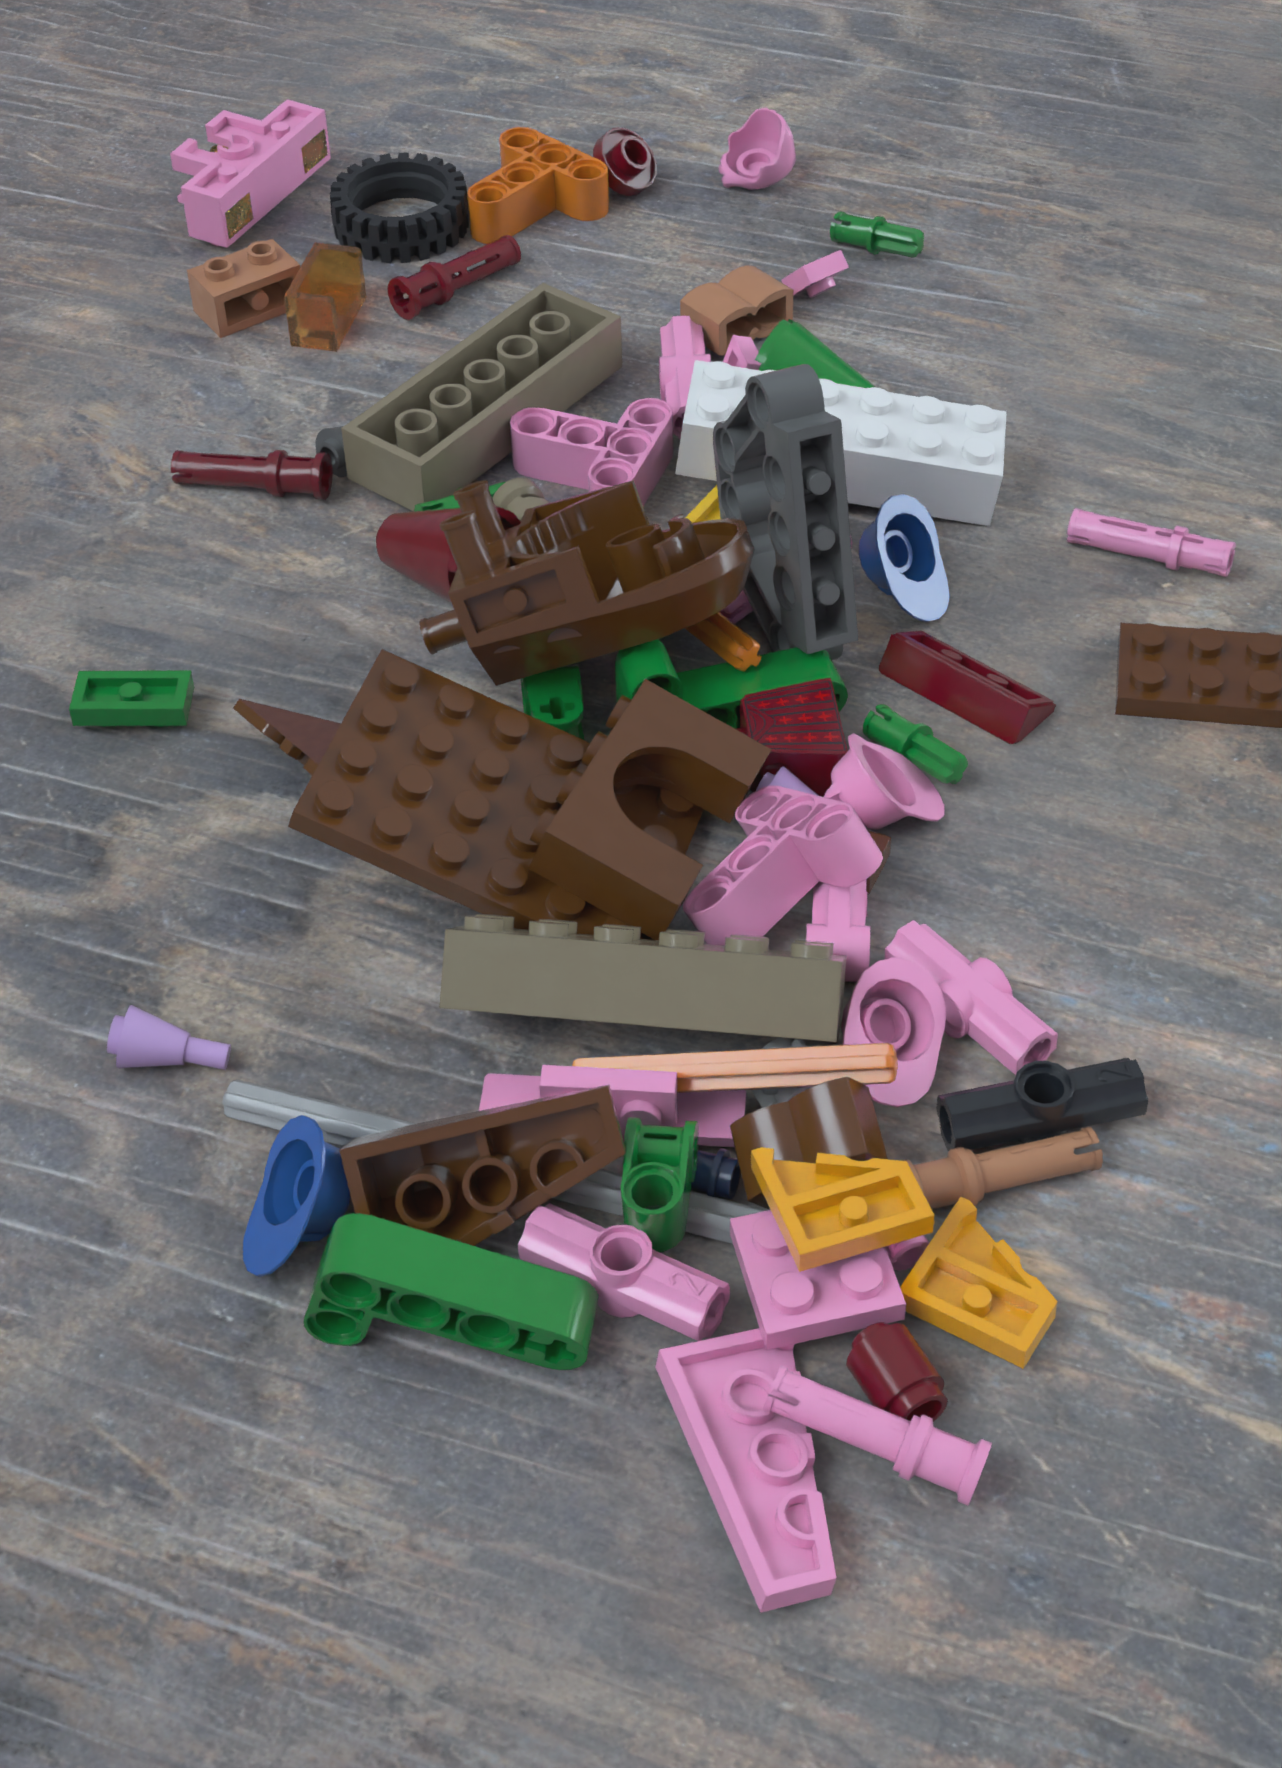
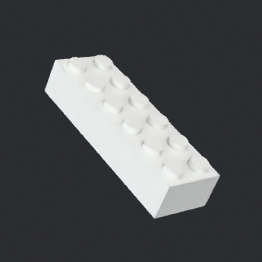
M695 360L683 419L675 474L717 481L713 450L714 426L717 422L727 420L745 396L746 383L751 376L774 370L759 371L735 367L719 361L705 362ZM819 379L823 391L825 411L841 419L848 503L880 508L889 497L905 494L916 498L927 508L931 517L990 526L1003 478L1006 411L994 410L984 405L970 406L940 401L931 396L916 397L887 392L876 387L862 388L837 384L828 379Z

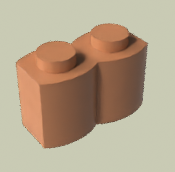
M742 266L728 273L719 283H705L688 292L680 300V316H690L694 323L701 325L705 346L716 354L725 356L733 335L751 337L752 340L756 337L765 338L769 336L771 331L783 319L786 321L788 319L793 320L794 290L755 266Z

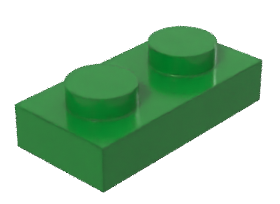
M191 670L78 671L69 707L73 726L104 727L187 726L194 692Z

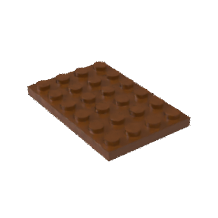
M382 649L295 806L288 827L481 914L513 916L515 929L529 930V921H539V919L577 922V934L594 935L595 926H603V924L627 925L529 869L539 846L530 841V837L547 808L556 812L561 808L562 804L558 803L556 798L571 771L575 769L584 773L587 766L582 764L581 761L590 743ZM636 784L614 790L620 808L632 823L652 837L686 855L704 809L667 789L657 786ZM641 932L640 939L652 940V938Z

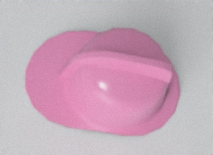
M854 733L848 736L850 749L832 769V785L826 791L825 798L850 804L864 826L872 830L881 829L908 815L934 822L939 821L945 815L944 803L939 792L930 779L915 764L903 755L889 748L868 742Z
M897 957L877 961L861 974L853 989L852 996L843 1010L841 1022L842 1045L890 1043L894 1046L898 1060L895 1081L890 1084L866 1085L869 1087L871 1098L874 1101L892 1107L914 1104L929 1091L936 1072L947 1011L942 990L931 973L914 961Z

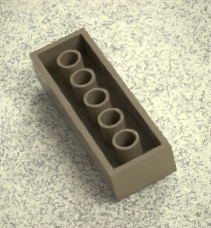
M545 283L540 284L341 428L348 479L414 511L415 505L453 495L458 488L469 485L512 452L510 420L514 414L522 409L531 407L564 412L622 367L621 316Z
M492 914L465 916L464 926L445 929L439 1008L836 1042L841 1033L847 956L833 955L834 943L795 940V942L791 943V951L768 949V937L730 935V937H725V946L704 944L705 932L673 929L660 932L659 940L640 939L641 927L613 924L595 926L594 935L577 934V922L553 919L529 921V930L515 929L513 916Z

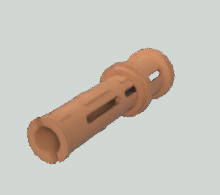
M1085 1127L1079 1131L1007 1148L995 1149L976 1155L970 1149L958 1147L950 1149L947 1157L914 1165L907 1159L900 1161H907L931 1209L956 1204L960 1197L969 1200L976 1207L983 1200L985 1193L1001 1191L1015 1186L1087 1170H1099L1102 1167L1103 1154L1102 1149L1078 1155L1074 1154L1075 1149L1100 1143L1095 1131L1091 1127Z

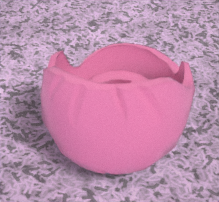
M760 108L751 114L741 128L729 135L728 152L722 155L720 159L721 164L718 167L719 173L723 175L721 180L724 187L736 186L751 190L762 189L777 183L788 175L796 161V152L792 132L784 118L777 114L775 110Z

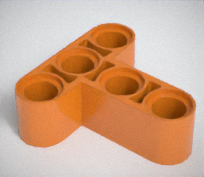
M528 127L511 128L500 135L501 168L473 184L467 192L471 236L474 240L483 244L492 243L505 235L514 236L555 210L580 221L598 220L605 217L609 212L608 168L606 164L599 159Z

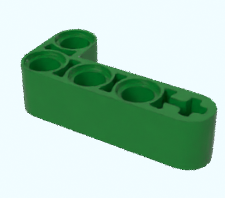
M656 639L619 650L615 660L617 702L622 695L633 699L646 679L732 728H740V700L747 694L831 678L838 711H841L847 702L848 692L826 650L806 654L795 647L760 655L761 661L757 666L750 665L743 672L738 671L728 662L676 673L663 643Z
M355 1213L339 1217L333 1225L318 1266L304 1316V1327L314 1338L327 1344L352 1346L360 1343L365 1338L371 1321L375 1317L545 1368L572 1370L581 1367L587 1360L599 1295L595 1287L589 1282L576 1276L372 1215Z

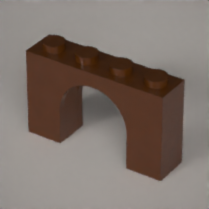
M645 679L633 699L622 695L605 725L612 729L610 734L607 736L598 731L581 761L582 764L587 766L584 773L573 769L567 777L556 798V801L562 804L559 811L556 812L547 808L541 816L530 837V841L539 846L529 869L627 925L641 927L643 934L654 940H659L660 932H666L670 927L703 865L652 837L632 823L620 808L614 790L636 784L661 787L685 798L730 824L735 816L737 807L740 806L747 796L772 749Z

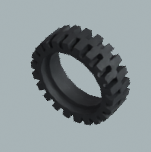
M409 152L398 153V158L391 159L390 153L380 155V161L377 162L370 157L362 160V167L355 163L347 167L348 173L341 172L336 177L337 182H333L331 185L330 205L335 237L339 239V244L344 249L349 248V253L355 256L363 253V257L366 260L374 261L377 256H380L381 263H392L394 257H400L401 263H410L411 256L417 255L420 261L429 259L430 251L440 255L446 252V245L452 248L459 243V237L464 238L467 228H469L468 195L464 175L461 171H456V166L450 162L444 165L443 159L433 157L428 161L427 154L417 153L413 159L409 158ZM396 198H417L437 204L422 213L403 217H382L362 211L378 202Z

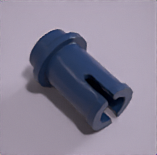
M720 1149L717 1154L698 1150L695 1181L691 1183V1190L707 1193V1196L719 1199L721 1197L733 1199L741 1177L738 1159L731 1158L730 1151L726 1149Z

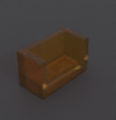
M314 243L284 295L291 346L338 351L366 299L362 254L358 247Z

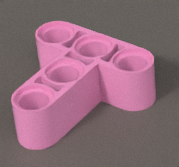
M644 398L632 402L618 423L537 407L522 409L514 414L510 420L513 466L519 474L586 489L589 492L634 480L643 506L673 457V410L667 402L656 398Z
M781 786L763 787L746 797L735 812L737 822L748 837L688 894L683 903V911L697 931L705 932L704 941L706 944L725 946V937H730V935L763 937L819 881L838 887H849L869 878L881 865L883 859L882 852L850 804Z

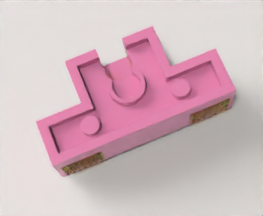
M288 99L263 120L223 110L205 125L208 142L217 144L211 147L210 152L198 149L197 140L188 138L172 151L170 156L173 170L193 176L181 187L182 193L177 196L178 202L184 204L189 236L209 242L215 246L228 248L331 159L325 110Z

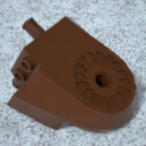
M487 480L478 481L454 492V498L457 500L462 513L445 519L439 525L441 531L445 534L458 568L448 592L454 610L428 619L423 618L419 621L425 645L432 655L440 650L467 641L475 657L494 684L498 686L660 639L705 620L730 605L744 590L755 549L745 522L737 519L726 518L692 523L688 518H684L683 514H678L668 521L670 529L661 530L659 524H649L634 480L526 509L520 525L504 530L488 489Z

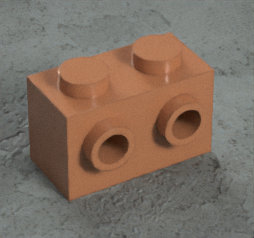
M273 239L254 242L245 249L223 257L211 258L204 264L187 270L193 310L220 338L305 306L300 264Z

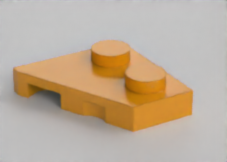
M772 1148L751 1150V1169L799 1272L933 1232L935 1215L907 1161L878 1158L856 1161L845 1155L817 1153L816 1163L774 1160V1149Z
M960 1197L900 1286L906 1303L905 1312L1024 1369L1055 1319L1058 1301L1037 1277L1031 1276L1024 1271L1019 1256L1004 1239L998 1242L993 1240L976 1220L977 1208L969 1200Z

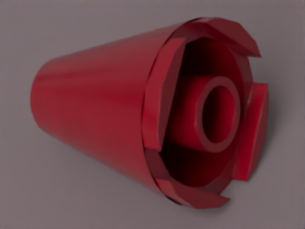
M496 506L504 530L521 524L514 512ZM461 509L403 512L388 516L376 535V548L380 560L388 567L452 604L448 592L458 568L445 534L441 531L439 525L445 519L462 513Z

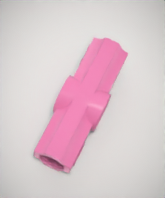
M673 316L667 325L660 327L661 400L667 402L673 410V434L679 437V439H681L683 419L695 360L711 362L710 354H705L702 326L694 323L690 316Z
M914 920L897 930L894 939L885 948L884 960L897 957L914 961L931 973L942 990L947 1009L944 1033L957 1039L968 1034L1015 1075L1028 1063L1046 1061L1049 1055L1056 1049L1058 1033L1013 997L1007 977L994 962L982 957L971 962L926 924L919 925Z
M550 1203L545 1207L540 1205L535 1208L525 1222V1229L518 1243V1253L521 1260L573 1275L589 1282L595 1287L599 1295L598 1306L607 1314L620 1318L633 1317L640 1314L697 1341H701L703 1338H711L722 1322L725 1307L730 1299L729 1283L653 1250L651 1240L642 1230L626 1224L604 1228Z

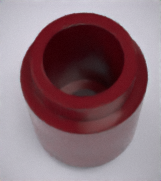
M884 1322L875 1323L862 1330L854 1338L851 1344L852 1350L847 1357L846 1366L873 1406L909 1421L912 1420L914 1415L921 1417L923 1414L933 1418L934 1422L944 1412L948 1404V1399L942 1392L944 1380L904 1324L895 1323L888 1325Z

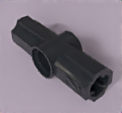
M1123 1058L1068 1070L1058 1063L1034 1061L1024 1065L1017 1072L1013 1081L938 1095L936 1110L939 1117L941 1136L947 1151L958 1147L973 1150L1013 1141H1019L1022 1144L1066 1134L1072 1129L1146 1115L1148 1097L1145 1090L1144 1075L1136 1059Z

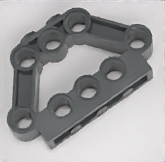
M801 364L751 376L746 383L745 396L727 420L717 422L714 426L713 450L720 519L732 518L744 521L755 550L743 591L769 641L771 653L795 647L806 654L826 650L831 660H835L841 657L843 644L858 640L841 419L825 411L822 387L814 369L808 364Z

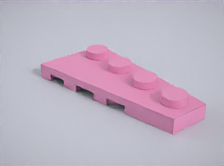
M760 1328L660 1349L655 1368L758 1608L762 1613L831 1595L836 1581V1572L822 1493L817 1491L814 1476L815 1452L812 1435L807 1433L805 1425L772 1411L769 1413L763 1410L766 1398L772 1392L770 1388L780 1366L786 1367L788 1371L801 1376V1372L796 1371L793 1355L794 1344L766 1350Z

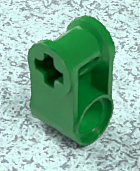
M578 665L559 667L521 678L525 714L585 740L581 724L584 706Z
M628 1117L624 1137L626 1153L623 1155V1174L620 1186L624 1225L634 1226L638 1230H642L651 1240L653 1250L665 1252L674 1248L683 1239L686 1231L691 1183L695 1181L697 1170L698 1121H686L683 1127L643 1125L640 1118ZM655 1205L662 1206V1207L659 1208V1209H653V1210L644 1209V1208L649 1207V1206H655Z

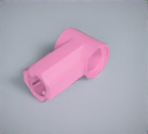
M866 880L849 887H838L819 881L813 887L812 924H807L806 940L834 943L833 955L847 956L845 982H858L861 974L869 968L870 926H865L868 894L866 892Z

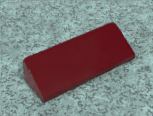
M923 631L896 632V634H891L879 665L881 674L1009 744H1016L1024 739L1049 717L1056 707L1053 700Z

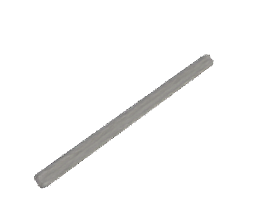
M238 1079L230 1082L222 1100L224 1114L227 1117L276 1130H281L292 1118L300 1115L315 1119L322 1130L324 1142L345 1146L358 1137L416 1124ZM600 1169L551 1199L623 1216L620 1187L622 1174ZM690 1192L685 1232L733 1244L730 1236V1218L768 1210ZM655 1205L646 1207L644 1209L653 1210L659 1209L662 1206Z

